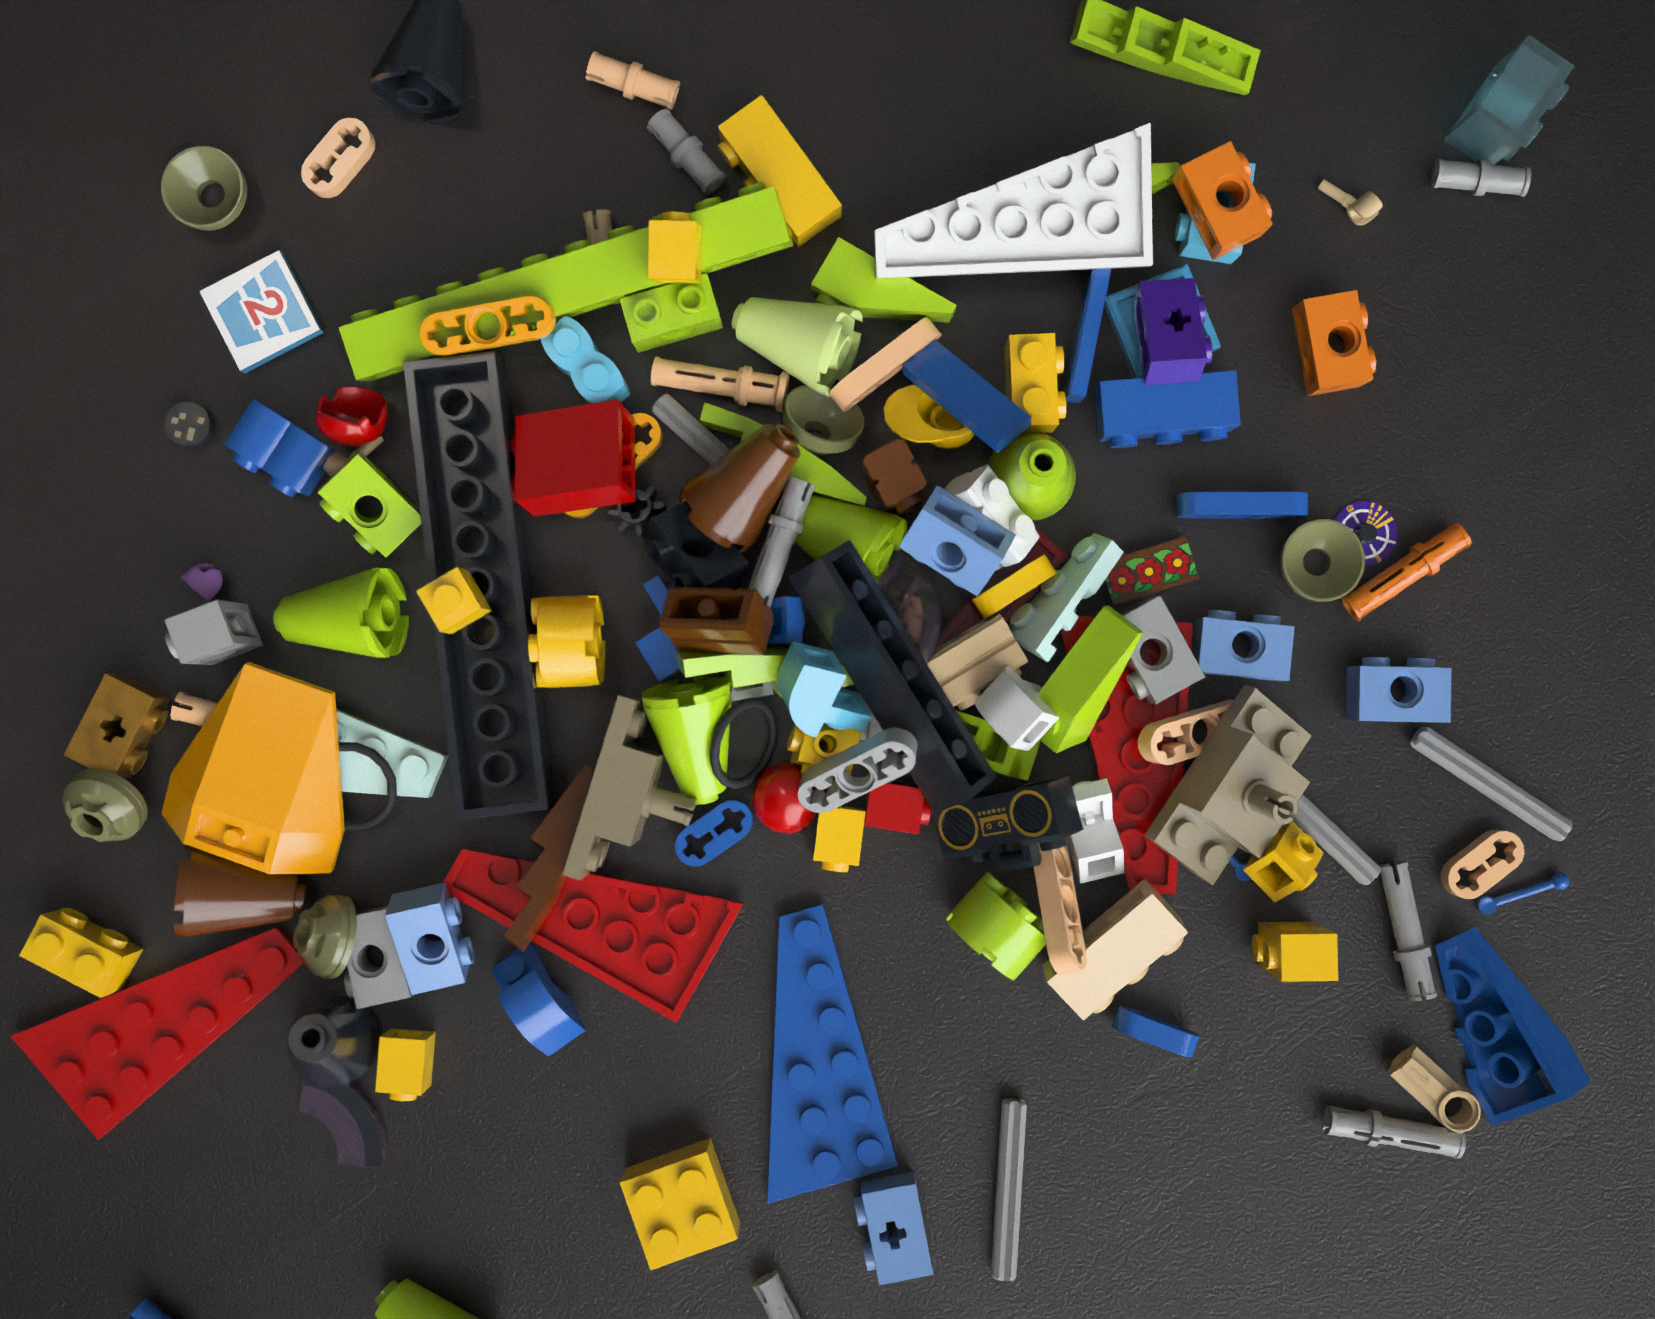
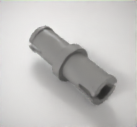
M668 109L660 110L649 120L647 130L671 154L670 161L675 167L683 168L701 188L704 195L712 194L724 183L726 174L702 150L703 143L697 136H690Z
M1438 158L1432 171L1431 187L1469 190L1473 196H1483L1485 192L1525 197L1531 182V168L1492 165L1489 159H1478L1476 163Z

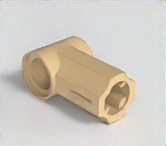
M1412 1044L1409 1048L1402 1050L1392 1061L1387 1073L1440 1123L1455 1132L1469 1131L1477 1125L1480 1120L1481 1109L1476 1098L1465 1091L1416 1045ZM1454 1097H1461L1462 1107L1460 1111L1454 1116H1446L1445 1105Z

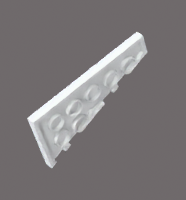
M1151 123L875 230L876 279L1152 266Z

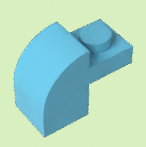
M792 641L779 670L778 687L797 727L813 737H817L823 723L837 730L850 728L865 732L872 716L859 692L841 688L847 675L835 653Z

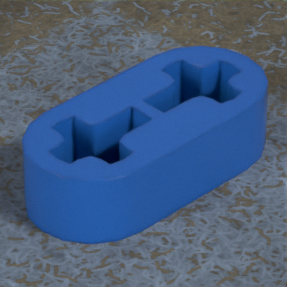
M729 799L687 826L678 835L675 842V851L678 858L689 866H701L711 861L750 832L753 825L751 808L741 800ZM730 808L732 812L741 810L744 813L745 817L740 822L743 827L742 830L737 832L735 828L730 827L720 834L715 827L726 818L723 812L725 809ZM710 831L714 838L703 847L706 853L705 856L700 857L696 852L688 855L684 849L689 844L686 836L692 833L695 838H700Z
M1120 1004L1111 1025L1112 1028L1121 1033L1188 1058H1192L1200 1037L1197 1033Z

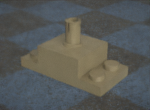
M1244 684L1201 749L1202 751L1199 756L1195 758L1144 836L1201 880L1211 885H1214L1237 848L1261 858L1282 824H1288L1293 820L1289 816L1290 812L1297 815L1298 800L1310 782L1291 766L1311 738V735L1260 691Z
M618 695L562 874L564 876L582 880L591 872H596L597 868L602 867L605 861L610 841L629 847L641 839L646 819L650 814L682 823L684 826H689L693 813L676 809L675 806L693 811L697 798H691L659 788L658 781L665 761L663 752L633 743L634 738H642L648 723L647 715L643 710L642 699L631 695Z

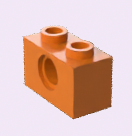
M1231 141L1181 165L1172 178L1212 260L1261 237L1273 225L1270 219L1272 218L1270 204L1262 193L1257 194L1250 180L1251 168L1249 162L1242 152H1236ZM1226 191L1230 193L1235 200V207L1226 208L1222 206L1216 198V192Z
M1357 290L1303 299L1292 308L1307 396L1358 388L1373 380V373L1376 370V356L1373 348L1367 346L1364 329L1368 326V313L1365 304L1359 302ZM1329 333L1337 334L1343 339L1345 344L1343 353H1338L1329 346Z

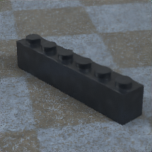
M850 540L788 577L883 731L889 728H901L907 730L915 737L918 745L916 761L909 773L934 813L971 800L997 777ZM902 750L897 753L901 756L904 754V751Z

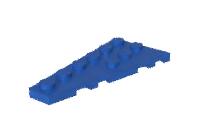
M823 902L780 914L767 1204L898 1166Z

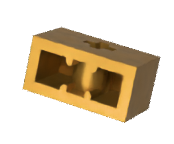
M105 673L64 756L90 769L107 770L122 778H130L131 775L136 774L144 765L148 756V751L145 748L152 734L158 733L164 726L168 717L166 707L171 698L125 674ZM122 720L121 727H119L118 723ZM123 729L126 730L125 736H122Z

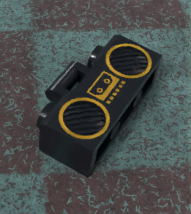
M1069 775L980 793L971 800L938 813H934L931 808L942 855L946 860L962 857L963 864L969 865L985 861L991 857L993 867L998 873L1039 866L1041 864V853L1038 843L1041 851L1061 848L1068 845L1067 837L1083 830ZM1019 841L1021 850L1007 852V843Z

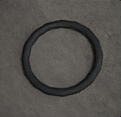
M756 697L740 700L726 711L717 724L711 740L710 763L714 776L722 785L733 789L748 786L760 777L770 763L777 744L778 725L775 712L768 702ZM750 707L761 709L767 717L769 727L768 742L763 756L756 767L746 776L738 779L729 778L723 772L719 759L720 745L725 730L732 719L742 710Z
M339 742V752L355 751L369 757L381 768L387 780L388 795L383 808L374 817L362 822L344 820L345 831H363L380 824L391 813L397 797L396 777L388 761L375 749L358 742Z

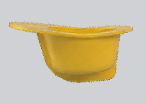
M916 385L898 389L888 397L884 406L885 422L891 431L906 440L916 443L930 442L939 448L953 449L968 443L975 435Z

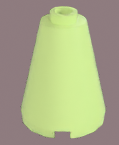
M751 297L745 304L740 303L737 306L732 318V328L736 330L737 340L819 394L830 397L829 392L832 390L830 387H832L836 379L841 381L849 374L862 334L854 331L855 320L861 322L863 320L860 310L849 306Z

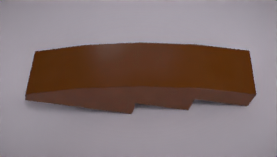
M585 764L531 836L533 844L542 853L517 885L520 892L530 900L503 935L508 942L522 952L526 950L550 913L567 879V876L562 874L594 775L593 768Z

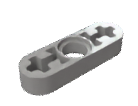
M889 728L810 767L801 777L798 790L799 802L803 807L812 812H828L907 774L913 769L916 761L918 745L915 737L907 730ZM891 748L894 752L887 754V749ZM903 750L904 754L900 756L897 752ZM851 764H860L866 767L870 774L861 778L853 777L846 772L845 767ZM829 787L828 792L825 793L823 789Z

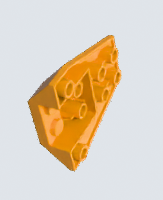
M251 662L245 663L171 773L161 814L181 842L268 874L331 873L335 868L345 831L335 692Z

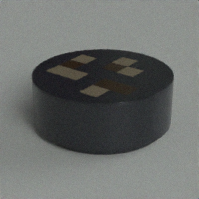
M184 401L175 404L168 411L165 418V430L173 442L187 448H198L205 445L212 438L215 430V421L210 411L204 406L195 402Z

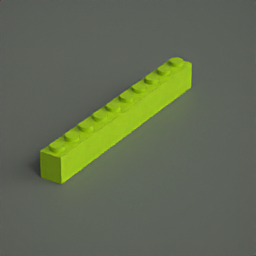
M756 183L738 190V198L722 202L720 197H714L694 205L696 211L689 214L690 221H697L702 226L701 275L794 246L780 198L774 186L766 188L764 183ZM662 214L657 215L651 218L650 220H662ZM633 225L620 227L607 233L609 240L593 245L590 239L577 241L564 247L565 254L550 259L546 253L534 255L521 261L522 268L507 273L504 267L491 269L478 275L479 282L464 287L461 281L452 282L437 287L435 289L437 295L421 300L419 295H413L394 301L395 309L381 314L378 313L377 309H370L352 315L353 323L339 327V331L355 379L371 382L404 371L403 362L449 357L429 352L421 342V324L433 313L524 296H536L551 304L556 314V322H558L564 316L571 318L620 302V298L671 284L655 283L648 279L649 227L636 231ZM533 305L529 306L528 315L516 318L510 316L511 308L505 310L511 321L510 336L516 335L512 325L523 323L531 325L533 329H536L537 322L544 319V313L536 311ZM485 313L478 318L476 329L479 336L489 340L499 333L500 322L495 314ZM466 316L461 317V321L464 324L462 328H447L441 322L440 331L433 333L434 340L442 342L444 347H446L447 338L464 335L466 336V344L471 343L465 331Z

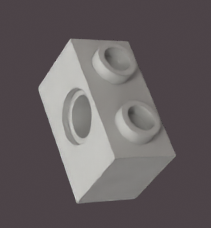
M1161 596L1151 598L1122 614L1123 617L1143 631L1127 663L1131 674L1126 676L1132 691L1139 700L1145 698L1148 704H1157L1205 678ZM1148 639L1156 642L1161 651L1158 662L1152 666L1143 662L1140 657V647Z
M214 600L164 620L169 631L165 634L167 646L171 654L176 659L179 658L181 664L215 665L263 646L248 604Z
M388 905L356 912V937L352 954L347 964L348 971L344 975L347 995L349 998H354L356 1009L413 996L385 917ZM369 945L377 946L382 950L384 954L382 967L374 966L368 961L366 951Z

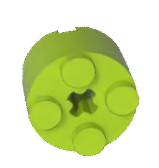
M988 871L977 881L946 918L949 926L978 954L982 953L991 960L993 967L1013 981L1046 945L1042 917L1037 913L1034 914L1026 906L1027 902L1010 887H1005Z

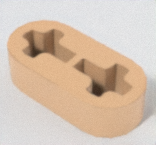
M356 118L339 120L305 159L301 169L303 182L314 194L321 198L338 196L374 153L376 143L374 135L362 121ZM347 134L352 136L358 135L362 143L357 149L351 145L347 147L348 145L344 140ZM319 168L326 171L329 170L333 179L329 183L323 180L319 181L320 179L315 173Z
M1499 829L1483 833L1443 866L1441 883L1444 889L1450 894L1464 899H1474L1482 895L1520 865L1525 854L1521 839L1514 833ZM1495 841L1508 843V846L1504 849V853L1507 856L1505 860L1494 857L1486 862V859L1496 852V848L1493 845ZM1477 866L1479 867L1468 877L1471 882L1469 887L1460 884L1456 885L1460 880V875L1457 872L1460 868L1471 871Z

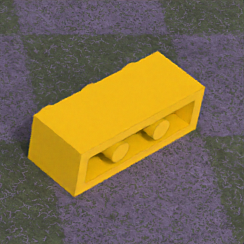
M762 95L718 126L721 143L717 145V148L732 169L738 165L748 179L743 182L744 186L764 183L766 188L774 186L777 190L791 238L798 248L841 218L842 204Z

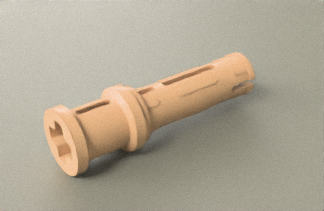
M661 357L654 358L651 371V384L653 386L659 385L733 397L734 402L740 406L756 403L774 406L777 412H783L790 381V374L783 371L780 375L755 372L752 366L746 365L735 371L661 359Z

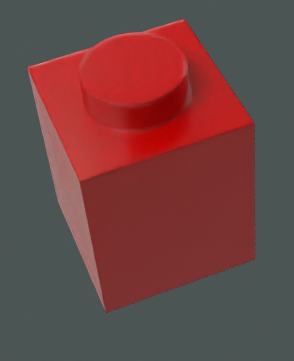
M888 782L868 792L864 826L919 834L920 824H929L931 806L918 786Z

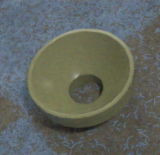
M195 146L178 153L168 163L161 180V193L168 211L178 221L199 230H216L232 223L239 216L246 202L247 184L239 165L228 154L210 146ZM213 183L221 184L225 192L222 203L216 207H205L201 200L203 189Z
M807 385L799 386L788 394L782 412L784 426L796 435L800 446L812 451L815 455L835 454L852 448L861 436L865 425L864 416L857 404L843 412L831 397L821 395ZM805 430H817L823 433L827 440L811 435Z
M1317 519L1297 527L1287 537L1280 553V569L1288 587L1299 596L1316 602H1329L1349 594L1359 583L1365 567V553L1357 535L1346 525L1330 519ZM1311 549L1323 552L1327 558V568L1319 576L1309 574L1303 566L1304 556Z
M102 769L81 770L70 779L63 791L62 801L65 812L71 821L70 826L82 837H90L98 842L126 840L134 836L147 820V804L140 792L129 781L110 771ZM87 814L94 816V817L97 818L102 824H100L99 822L95 821L94 819H92L91 817H89Z
M327 895L314 903L308 910H304L299 916L298 925L294 930L293 946L298 950V955L301 956L305 966L315 976L334 979L343 972L348 964L354 947L357 927L356 910L352 899L344 895Z

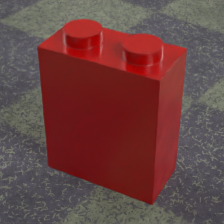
M618 399L515 416V434L511 436V449L515 457V475L512 476L513 494L515 501L533 517L636 502L634 417Z

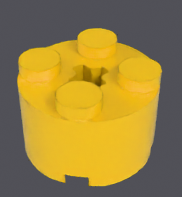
M573 595L532 598L531 615L533 624L537 625V634L529 635L528 651L530 662H536L537 687L561 688L601 685L605 678L606 645L605 640H602L601 626H604V616L600 597L598 595Z

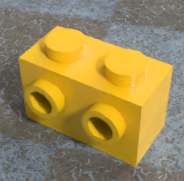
M1055 333L1009 335L1004 344L1006 397L1031 416V427L1025 432H1053L1059 425V419L1066 417L1065 392L1058 391L1057 374H1061L1064 371L1063 346H1056Z
M62 908L40 915L19 956L102 998L124 988L143 948L129 942L125 935L115 930L104 929L89 921L86 915L77 910Z

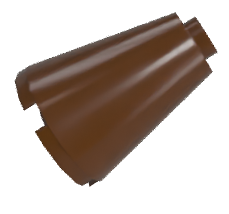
M765 424L686 482L679 491V501L682 505L687 500L692 508V511L688 514L691 522L720 546L729 549L733 543L742 545L739 552H746L756 543L800 457V450L797 446L799 440L796 435L784 425L777 424L773 426Z
M185 845L184 851L191 859L181 858L179 864L174 911H181L184 914L183 924L174 923L176 936L190 937L294 920L296 911L305 910L307 884H299L298 874H268Z

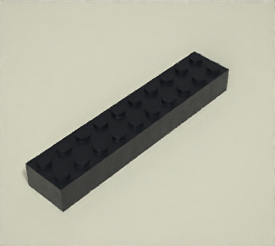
M495 351L403 362L428 582L436 580L456 567L468 570L492 610L453 634L440 632L433 621L456 820L547 810L555 806L556 797L543 688L537 687L536 662H530L528 651L529 635L536 634V626L533 624L531 615L532 591L522 506L515 501L512 488V476L515 475V457L511 449L513 429L505 361Z

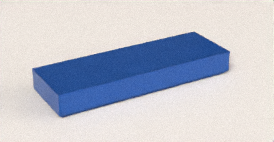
M1111 268L1089 269L1064 389L1066 401L1080 404L1086 397Z
M937 340L931 342L902 365L903 375L997 453L1031 427L1030 415Z

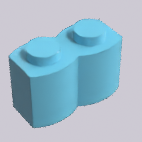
M564 316L555 324L553 331L547 337L541 339L547 355L561 372L572 379L576 389L588 404L617 399L622 402L630 395L627 382L619 369L607 356L599 352L588 332L574 319Z

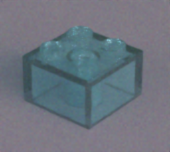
M1528 34L1493 67L1444 140L1475 162L1478 159H1489L1492 165L1501 159L1508 162L1521 146L1526 148L1543 127V123L1538 119L1547 108L1552 110L1566 94L1570 86L1564 83V81L1575 66Z

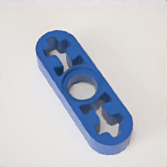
M1185 492L1177 494V518L1284 519L1308 517V493Z

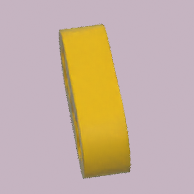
M1043 554L978 595L972 601L985 619L1040 585L1057 572L1047 556Z

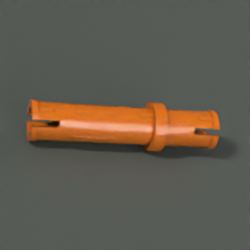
M1453 522L1449 527L1424 544L1421 542L1415 543L1409 548V554L1378 573L1347 596H1343L1341 598L1342 605L1355 621L1359 622L1364 616L1395 597L1423 576H1433L1439 572L1442 563L1463 549L1470 547L1472 542L1468 533L1460 524Z

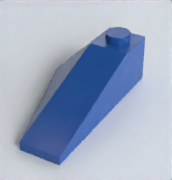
M1476 927L1435 945L1447 998L1454 1004L1459 1024L1455 1028L1458 1043H1463L1469 1065L1465 1069L1468 1085L1491 1126L1567 1100L1591 1082L1567 1038Z

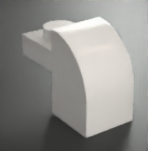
M1006 667L975 701L978 711L992 728L1011 747L1029 751L1060 718L1038 696L1042 688L1037 684L1022 680L1011 667Z
M1107 779L1093 782L1083 781L1073 785L1072 788L1083 830L1067 837L1080 884L1123 874L1124 851L1113 821L1112 793Z

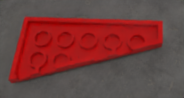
M1077 615L1079 618L1071 630L1065 631L1063 628L1060 629L1066 656L1095 619L1094 616ZM1175 622L1191 650L1193 623ZM1149 639L1144 641L1140 647L1141 659L1150 666L1158 662L1161 654L1158 644ZM1126 665L1088 736V742L1098 780L1107 779L1112 793L1113 821L1123 846V875L1127 890H1132L1143 879H1146L1159 894L1176 895L1178 861L1144 835L1183 778L1184 761L1171 765L1148 762L1139 751L1138 739L1146 725L1188 711L1189 686L1157 704H1148L1145 698L1139 700L1132 691L1126 678L1127 675L1131 674V671ZM1163 736V740L1157 743V749L1161 751L1163 745L1171 742L1179 743L1177 737Z
M463 848L444 882H446L451 896L456 897L458 900L509 928L530 900L520 892L517 885L535 861ZM591 872L582 880L567 877L550 913L531 941L677 1023L744 902Z
M278 926L10 1037L94 1136L100 1139L300 969L304 963L301 956L298 955V950L293 946L292 937L282 926Z

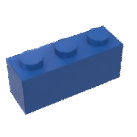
M1236 370L1202 373L1199 382L1144 385V378L1100 381L1093 389L1097 442L1110 441V448L1137 446V439L1155 438L1156 445L1175 444L1183 442L1182 435L1200 434V441L1222 440L1228 438L1227 432H1231L1241 425Z

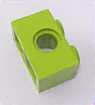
M707 273L701 275V284L671 283L619 299L631 341L638 353L723 328Z
M360 450L319 488L318 494L324 498L319 502L320 506L337 522L345 518L357 530L353 537L372 555L378 550L386 558L422 524L420 508ZM366 495L374 496L382 503L383 510L376 517H364L356 509L357 500Z

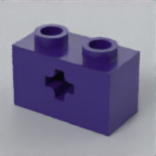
M1195 278L1139 282L1133 309L1144 385L1199 382L1205 363H1211L1212 341L1209 335H1203L1202 323L1205 322L1206 304L1203 295L1197 296Z

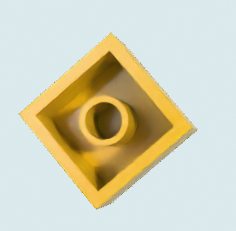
M711 1138L625 1169L620 1186L650 1270L738 1239L740 1220Z

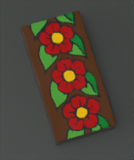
M1184 536L1121 556L1103 583L1110 605L1114 606L1197 580L1199 576L1187 538Z

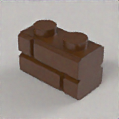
M898 438L867 454L863 460L861 474L869 489L875 490L874 498L880 510L888 513L894 512L899 517H903L921 507L920 503L924 501L921 495L927 484L918 464H912L914 457L904 439Z
M671 587L668 590L661 614L660 629L668 638H671L672 644L678 651L763 655L766 652L774 613L767 603H764V599L757 589H737L733 591L732 588Z

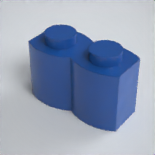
M254 398L224 443V445L235 452L231 458L233 461L253 473H256L259 468L263 469L273 476L269 484L292 498L296 492L307 496L311 495L326 472L323 468L326 460L333 452L338 451L272 407Z

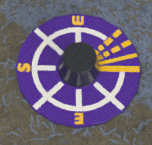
M1358 501L1349 504L1338 512L1334 521L1349 527L1359 538L1365 553V567L1382 563L1391 555L1397 544L1398 530L1393 516L1386 508L1375 502Z

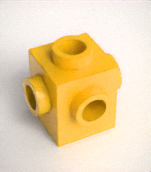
M823 723L817 737H813L804 733L794 724L787 744V750L793 752L790 763L802 766L800 773L803 774L810 767L858 744L862 731L850 728L837 730ZM819 740L824 744V751L819 747ZM853 764L845 767L849 775H851Z
M1292 820L1278 830L1261 858L1252 855L1243 870L1275 903L1294 891L1305 889L1315 880L1318 875L1315 868L1324 852L1316 845L1313 838L1304 833Z

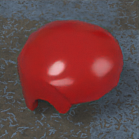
M342 386L337 389L331 401L327 402L326 396H321L316 407L315 422L319 431L336 444L352 447L365 446L377 440L384 432L388 415V400L378 392L363 387Z
M786 760L771 765L763 771L754 787L752 805L758 821L771 831L792 834L801 831L803 827H808L813 821L816 812L803 807L798 799L802 766Z

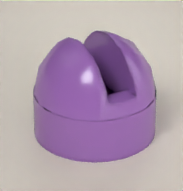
M207 562L195 564L180 577L208 602L219 592L223 585L221 571L215 569L214 565Z

